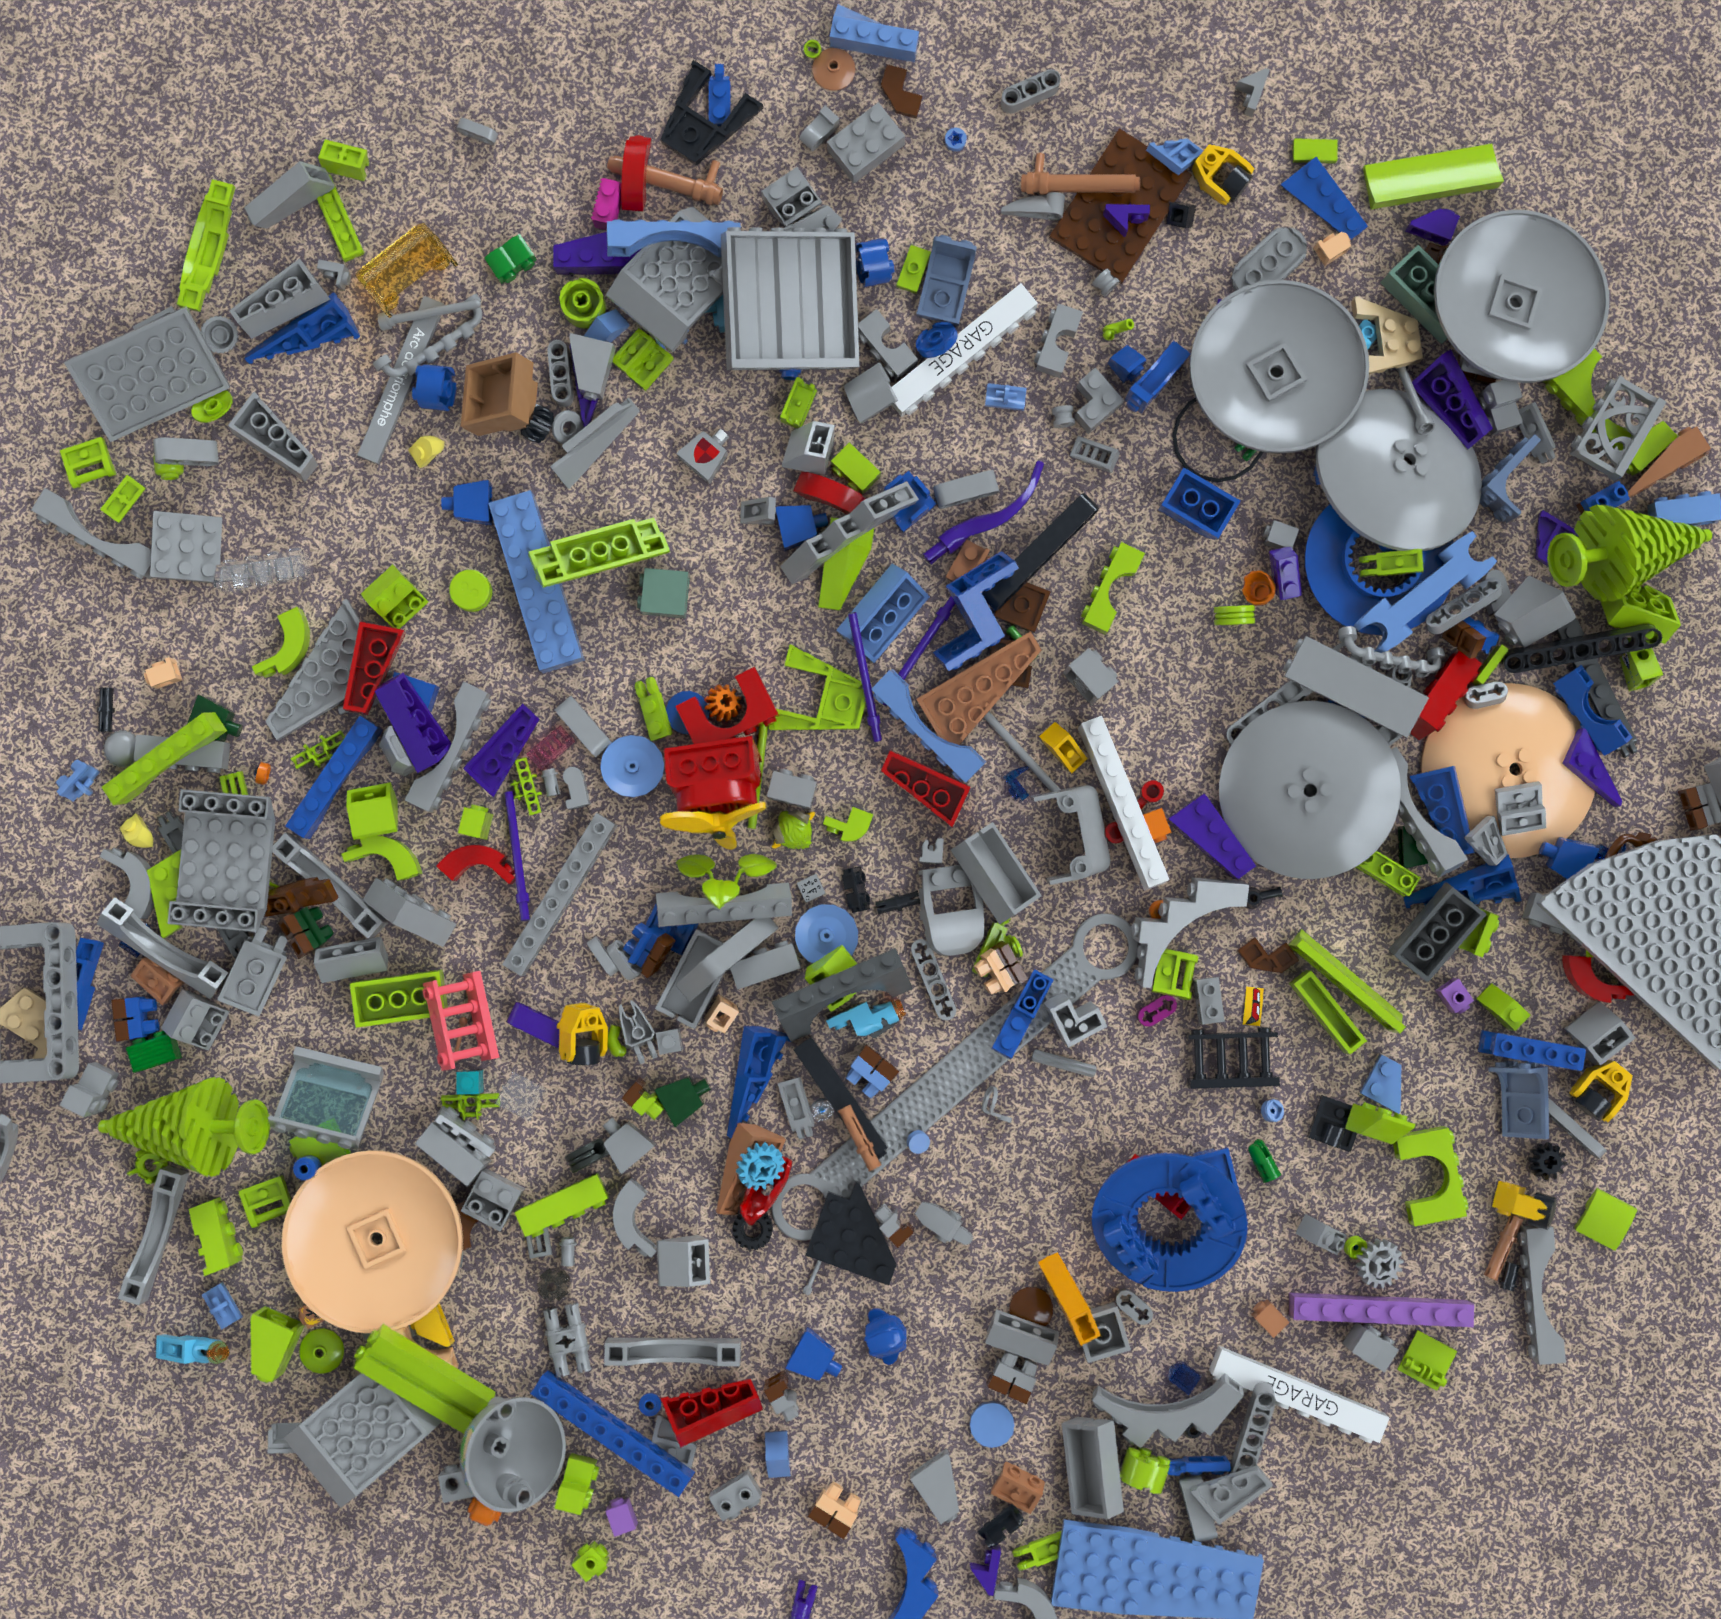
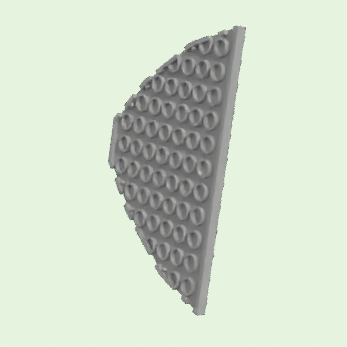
M1710 834L1657 840L1588 864L1548 894H1544L1536 902L1540 908L1714 1069L1721 1070V838L1718 835Z

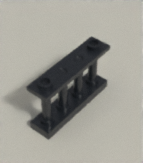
M1259 1027L1258 1032L1205 1033L1204 1029L1191 1030V1034H1185L1186 1039H1194L1195 1074H1193V1078H1187L1188 1088L1280 1086V1077L1273 1076V1072L1270 1070L1269 1037H1278V1032L1271 1031V1027ZM1260 1037L1262 1072H1259V1076H1251V1073L1248 1072L1247 1038ZM1225 1038H1238L1239 1073H1237V1077H1229V1074L1226 1073ZM1203 1039H1216L1217 1073H1215L1213 1078H1206V1074H1204Z

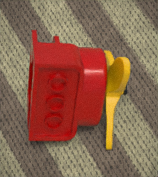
M747 736L664 748L666 781L676 798L677 812L666 813L660 816V824L665 828L677 831L710 833L720 846L729 850L735 849L737 841L732 827L738 822L766 809L765 802L757 803L756 789L759 787L761 780L759 763L762 762V758L753 737Z

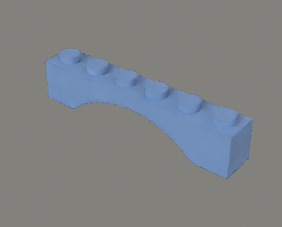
M619 219L607 221V256L630 257L636 251L654 243L681 241L698 245L717 257H722L721 234L727 231L729 227L741 228V223L724 221L722 223L708 220L702 222H690L687 220L679 222H668L666 220H659L657 222H646L644 220L627 222Z
M893 669L889 670L871 689L874 692L873 696L881 704L885 702L890 707L889 712L896 719L901 718L906 723L904 727L912 735L916 733L922 739L920 743L927 750L930 751L932 749L937 754L936 759L942 765H948L953 770L951 772L952 775L960 782L963 780L966 783L986 763L971 746L948 742L927 728L913 707L909 684Z

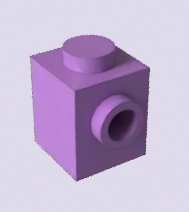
M1452 978L1435 990L1451 1013L1458 1012V1014L1465 1012L1470 1008L1469 1004L1474 1001L1458 978Z
M618 1497L611 1500L607 1506L606 1514L614 1537L635 1530L638 1521L630 1498L623 1499Z

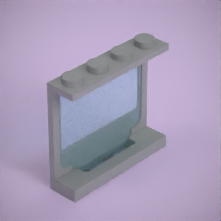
M296 1046L293 1052L295 1062L275 1115H269L268 1117L270 1127L279 1133L287 1131L294 1133L295 1136L300 1138L312 1137L324 1144L332 1142L345 1149H351V1147L358 1149L384 1077L382 1067Z

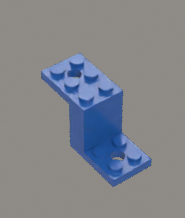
M1002 551L946 585L947 590L969 627L968 631L933 652L936 659L948 671L958 669L963 665L964 661L977 657L981 654L982 650L988 646L998 644L1000 639L1005 636L981 593L982 591L992 589L996 582L1011 577L1014 571L1019 569L1016 562Z

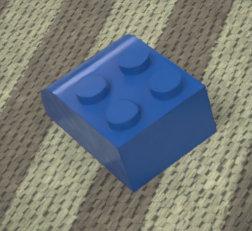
M1183 468L1158 511L1206 538L1218 540L1241 501Z

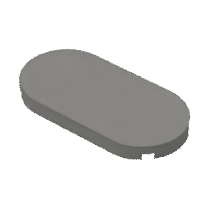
M1281 227L1273 230L1236 264L1231 277L1234 290L1236 291L1258 282L1284 280L1301 265L1306 257L1307 243L1303 234L1297 229L1290 227Z

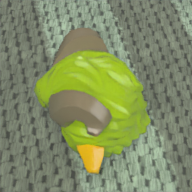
M800 810L782 811L778 817V822L773 827L775 841L772 844V848L776 849L781 845L788 849L809 848V845L812 843L810 820L813 819L815 812L812 811L804 814Z

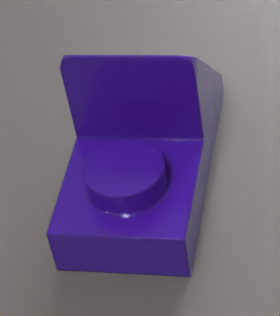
M1106 204L1103 216L1125 237L1128 231V221L1132 223L1147 221L1150 214V205Z
M999 1544L996 1547L992 1546L990 1550L986 1549L984 1564L987 1565L970 1562V1569L989 1596H993L1001 1556Z

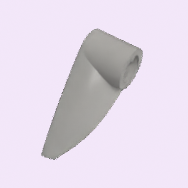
M1049 192L1046 195L1022 198L1002 207L1001 214L1053 221L1063 218L1065 195L1059 192Z

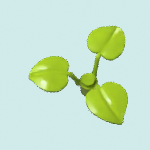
M699 854L688 855L676 862L678 870L685 876L697 878L708 874L710 879L702 884V891L717 909H721L727 902L738 896L740 887L737 883L742 873L745 872L749 877H759L773 871L777 867L776 862L763 855H745L738 861V865L741 868L738 870L733 882L730 880L723 881L721 879L719 881L714 879L711 869L715 867V862L708 856Z

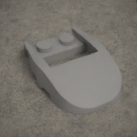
M955 865L918 871V875H922V888L919 889L921 907L919 914L920 920L923 921L925 927L924 933L930 948L943 956H953L973 951L981 943L984 936L983 899L962 867ZM966 886L972 887L975 909L934 915L930 892Z

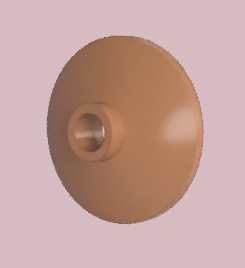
M829 48L823 50L820 56L815 58L812 66L813 77L824 89L831 91L841 90L852 82L855 75V63L846 51L839 48ZM837 64L838 67L836 69L830 68V65Z

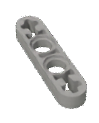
M1497 578L1486 579L1432 612L1426 618L1427 630L1431 634L1443 633L1501 597L1503 593L1501 581ZM1471 598L1479 599V601L1476 603L1468 602V600ZM1453 609L1461 610L1458 614L1453 615L1449 613Z
M918 939L911 945V952L938 1017L946 1021L951 1020L956 1015L955 1004L930 945L926 940ZM918 943L927 946V949L924 950L926 957L931 955L932 959L925 960L919 964L918 959H922L920 953H915L914 950L917 948ZM927 963L934 964L936 968L932 976H927L923 972V967ZM938 983L944 987V993L941 996H934L932 994L931 988L934 984ZM948 996L949 1000H945L947 1007H952L950 1016L946 1017L945 1014H940L943 1007L941 1003L936 1005L935 1000H941Z
M1548 1098L1549 1117L1591 1155L1600 1159L1607 1150Z

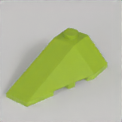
M831 517L830 524L839 518ZM874 528L824 562L818 608L841 610L871 551Z

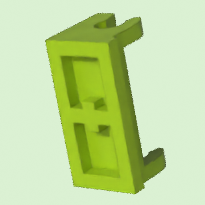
M325 139L318 157L321 167L325 168L329 173L365 181V166L369 167L367 150Z
M796 377L780 416L781 423L796 429L803 426L817 393L814 384H806L803 382V379Z
M126 475L100 510L120 523L146 490V487L138 483L131 476Z

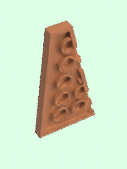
M1030 631L917 698L937 735L948 742L960 745L1038 656L1042 649Z

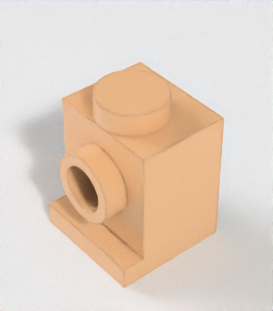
M1340 232L1337 235L1332 233L1323 241H1318L1313 249L1326 266L1347 253L1351 247V241L1345 232Z
M165 658L166 663L164 661L156 662L151 665L152 668L146 669L144 678L147 684L159 689L182 681L175 659Z
M718 994L715 1002L704 1017L707 1023L706 1026L714 1032L719 1030L725 1034L739 1013L737 1005ZM719 1011L723 1012V1015H722V1016H716V1015L718 1014Z

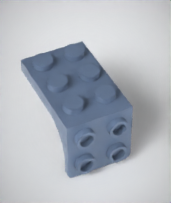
M946 235L934 237L916 316L938 322H950L955 326H959L977 249L972 242L967 240L954 241Z
M1535 434L1529 439L1524 437L1520 442H1517L1509 450L1510 453L1495 465V469L1481 480L1480 504L1484 507H1489L1494 512V517L1500 522L1508 523L1522 513L1508 498L1506 481L1509 474L1541 441Z
M1518 1061L1495 1062V1066L1488 1067V1072L1497 1073L1501 1083L1502 1137L1549 1139L1548 1066H1540L1539 1063L1534 1062L1518 1063Z

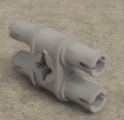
M579 1303L564 1306L569 1324L565 1328H562L559 1324L557 1307L543 1310L547 1328L544 1335L547 1336L550 1351L548 1355L550 1358H553L556 1377L570 1374L566 1354L570 1352L575 1354L578 1373H583V1370L585 1372L592 1370L587 1351L590 1344L587 1342L586 1324L581 1321ZM565 1335L568 1339H573L569 1345L566 1341H561Z

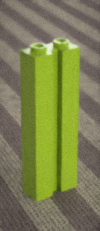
M382 1324L377 1331L374 1329L367 1339V1344L365 1346L361 1345L354 1355V1358H356L354 1369L465 1434L467 1427L475 1416L487 1407L490 1400L495 1397L494 1390L398 1332L393 1331L385 1324Z

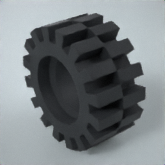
M741 1213L737 1215L733 1223L732 1234L735 1237V1242L739 1243L740 1247H745L747 1250H758V1248H763L769 1242L773 1226L772 1220L768 1217L767 1213L757 1220L761 1226V1233L757 1237H749L745 1234L744 1226L746 1222Z

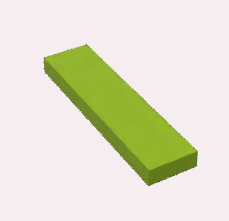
M335 186L321 197L319 196L317 201L344 262H347L365 253Z

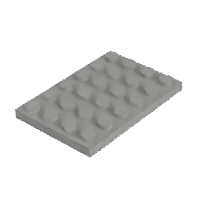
M187 306L64 362L110 442L230 388L229 382Z

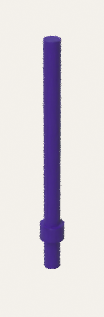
M951 596L945 605L939 608L936 613L937 617L898 673L904 680L944 620L947 621L950 617V611L955 606Z
M851 612L848 613L868 712V716H866L867 723L871 727L873 742H879L882 740L879 727L881 723L880 716L876 712L873 692L871 690L872 687L857 613Z
M507 791L504 795L517 894L515 895L516 904L519 905L521 921H529L528 903H530L529 893H526L514 795L513 791Z

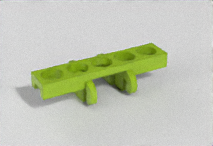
M340 730L326 739L323 735H320L319 737L322 742L311 748L304 744L303 747L306 750L291 758L296 769L303 767L313 760L315 761L314 766L321 768V764L330 760L333 754H330V751L337 748L343 741L341 740L336 743L335 737L341 735L343 739L345 738L343 732ZM331 740L333 745L329 746L328 741ZM317 746L323 747L324 751L322 754L316 753ZM324 754L327 755V756L321 758L320 760L317 759V758L321 757V756L324 755ZM303 757L304 761L297 764L296 759Z
M527 757L515 760L520 781L516 782V780H513V783L510 784V786H514L516 794L513 798L520 801L522 797H525L530 816L542 813L538 796L542 795V792L536 793L532 779L536 778L537 774H531ZM524 761L526 768L520 769L519 762ZM528 772V776L523 777L522 773ZM527 782L532 784V789L529 791L524 789V784ZM519 784H521L524 794H520ZM535 797L533 801H529V798ZM533 803H535L538 808V810L535 812H532L530 806Z
M499 1093L441 1096L442 1106L458 1109L459 1112H462L460 1117L463 1120H466V1117H476L479 1120L480 1116H482V1113H480L481 1108L500 1107ZM472 1097L475 1099V1102L471 1104L467 1101V1098ZM489 1099H497V1102L492 1103ZM445 1101H453V1103L447 1104ZM476 1106L475 1112H466V1107Z

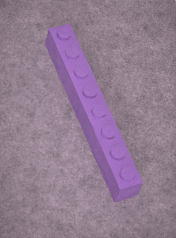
M1289 1293V1316L1293 1320L1474 1327V1304L1468 1300Z

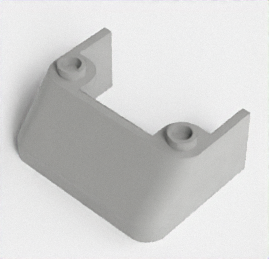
M1082 785L1030 796L1031 801L1034 802L1056 798L1058 808L1065 813L1077 812L1085 855L1075 857L1071 861L1070 873L1047 877V883L1053 885L1083 879L1108 869L1110 866V855L1098 793L1094 787Z

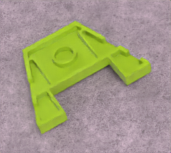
M181 849L147 870L162 938H167L183 928L182 925L167 924L169 902L176 901Z

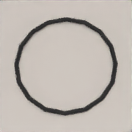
M1196 397L1187 402L1176 418L1172 434L1175 454L1183 467L1204 480L1217 483L1237 479L1250 471L1263 455V452L1259 451L1250 466L1234 476L1223 478L1203 476L1187 466L1179 453L1176 437L1180 419L1189 406L1197 401Z

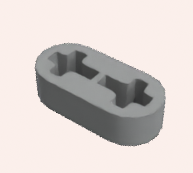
M460 118L456 130L461 134L489 145H495L498 133L495 130L465 118Z
M1491 682L1471 687L1465 695V704L1469 708L1479 709L1503 703L1506 700L1508 688L1502 682ZM1497 690V692L1501 693V695L1497 696V694L1493 693V691ZM1472 695H1475L1479 700L1476 701L1475 698H1471Z
M597 936L587 942L588 947L610 977L619 971Z
M615 940L607 947V953L621 974L631 981L641 974V968L637 964L628 962L630 956L623 950L624 943Z
M1125 1288L1120 1289L1116 1293V1304L1140 1325H1146L1151 1322L1153 1318L1152 1309L1136 1294ZM1129 1294V1299L1133 1305L1130 1306L1126 1302L1122 1305L1121 1295L1127 1296ZM1136 1307L1142 1311L1147 1309V1318L1141 1317L1138 1319L1139 1314L1134 1309Z

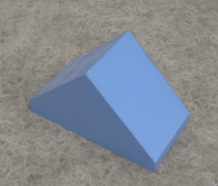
M614 309L597 316L584 336L611 343L630 324Z
M787 1430L765 1432V1456L768 1478L791 1476Z

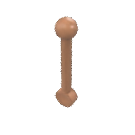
M461 1017L459 1019L460 1028L468 1023L467 1018ZM457 1037L454 1052L459 1051L462 1037Z

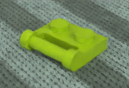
M102 437L60 450L66 473L73 489L81 487L83 483L104 476L112 477L116 475L105 439ZM103 462V468L79 476L76 474V470Z
M1165 949L1155 970L1151 992L1191 1000L1192 992L1190 990L1194 967L1198 963V956ZM1181 960L1186 962L1182 990L1176 989Z
M283 1175L238 1191L252 1228L260 1226V1223L286 1214L292 1201ZM282 1200L283 1206L259 1215L255 1212L256 1208Z

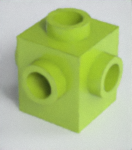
M593 1541L590 1545L584 1544L577 1551L578 1556L574 1558L572 1567L587 1582L594 1575L600 1576L608 1568L606 1564L609 1560V1553L602 1544L598 1545L596 1541Z

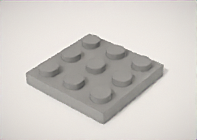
M153 511L150 578L219 583L222 517Z

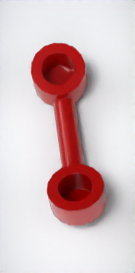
M1151 780L1142 785L1140 789L1141 797L1137 801L1140 809L1147 803L1157 802L1162 798L1164 788L1160 782ZM1117 822L1109 823L1105 828L1107 841L1113 844L1124 841Z

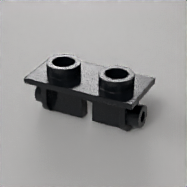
M861 866L843 870V875L841 876L844 889L852 888L853 893L846 894L848 909H851L852 913L869 910L871 900L868 892H866V876Z
M1012 1503L991 1521L985 1523L977 1532L985 1539L984 1542L989 1548L992 1546L996 1547L1007 1538L1003 1532L1005 1529L1009 1534H1012L1023 1525L1022 1522L1025 1519L1022 1516L1023 1514Z

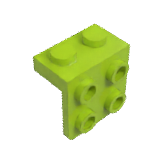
M1481 909L1487 915L1458 948L1483 958L1484 953H1488L1491 941L1489 940L1492 932L1495 933L1498 929L1499 916Z

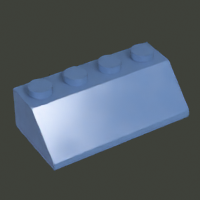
M893 563L852 611L857 613L865 657L873 663L877 661L930 597L906 571ZM847 617L836 631L854 647L849 618Z

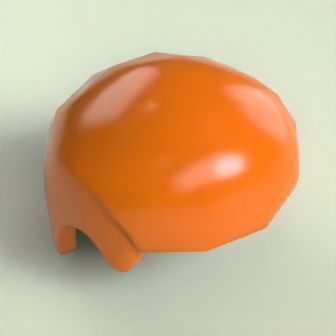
M1259 570L1252 571L1244 577L1242 593L1247 602L1255 606L1266 605L1273 599L1276 592V584L1270 575Z

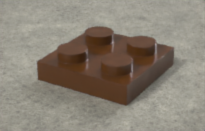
M1027 582L1003 607L995 612L994 617L1035 633L1051 591Z

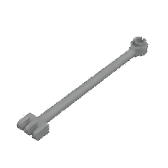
M988 712L983 718L1051 792L1061 790L1000 722Z

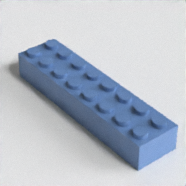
M529 490L488 503L539 671L546 673L585 661L562 584L559 583L543 588L535 579L536 574L528 552L550 545L534 494Z

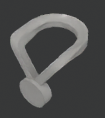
M990 1086L983 1098L982 1111L998 1117L997 1119L1011 1123L1012 1118L993 1112L997 1102L998 1090L996 1087ZM993 1092V1100L988 1111L986 1110L988 1100L991 1093Z

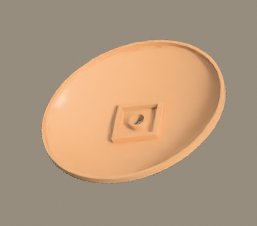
M1504 683L1508 688L1506 700L1500 704L1472 709L1465 704V695L1461 699L1458 698L1455 703L1457 705L1456 709L1444 719L1446 721L1444 727L1439 732H1432L1426 738L1421 757V773L1455 766L1470 831L1486 816H1494L1499 828L1495 789L1539 781L1542 784L1543 806L1546 808V828L1502 836L1509 857L1522 858L1539 854L1543 842L1555 845L1559 837H1569L1585 818L1592 804L1595 791L1562 764L1577 730L1581 729L1578 718L1570 713L1564 702L1546 691L1524 684ZM1497 690L1493 691V693H1496L1497 696L1501 695V693H1498ZM1472 695L1471 698H1475L1476 701L1479 700L1475 695ZM1512 763L1517 764L1520 768L1517 776L1510 773L1509 768Z
M380 1150L358 1151L346 1154L319 1168L315 1176L306 1180L293 1197L286 1213L282 1231V1254L285 1269L292 1286L301 1300L325 1321L339 1328L359 1333H371L374 1329L377 1331L382 1324H385L393 1331L398 1330L428 1314L443 1299L453 1284L463 1251V1232L456 1204L444 1184L435 1174L417 1161L394 1152ZM374 1232L382 1235L383 1241L381 1244L373 1242L372 1235Z

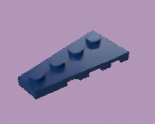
M1455 766L1410 776L1438 831L1456 840L1465 855L1475 853L1473 847L1465 840V836L1470 832Z

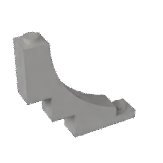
M908 482L865 499L850 514L833 521L820 535L806 540L780 567L791 584L797 583L807 578L848 544L894 517L900 510L915 504L919 499Z

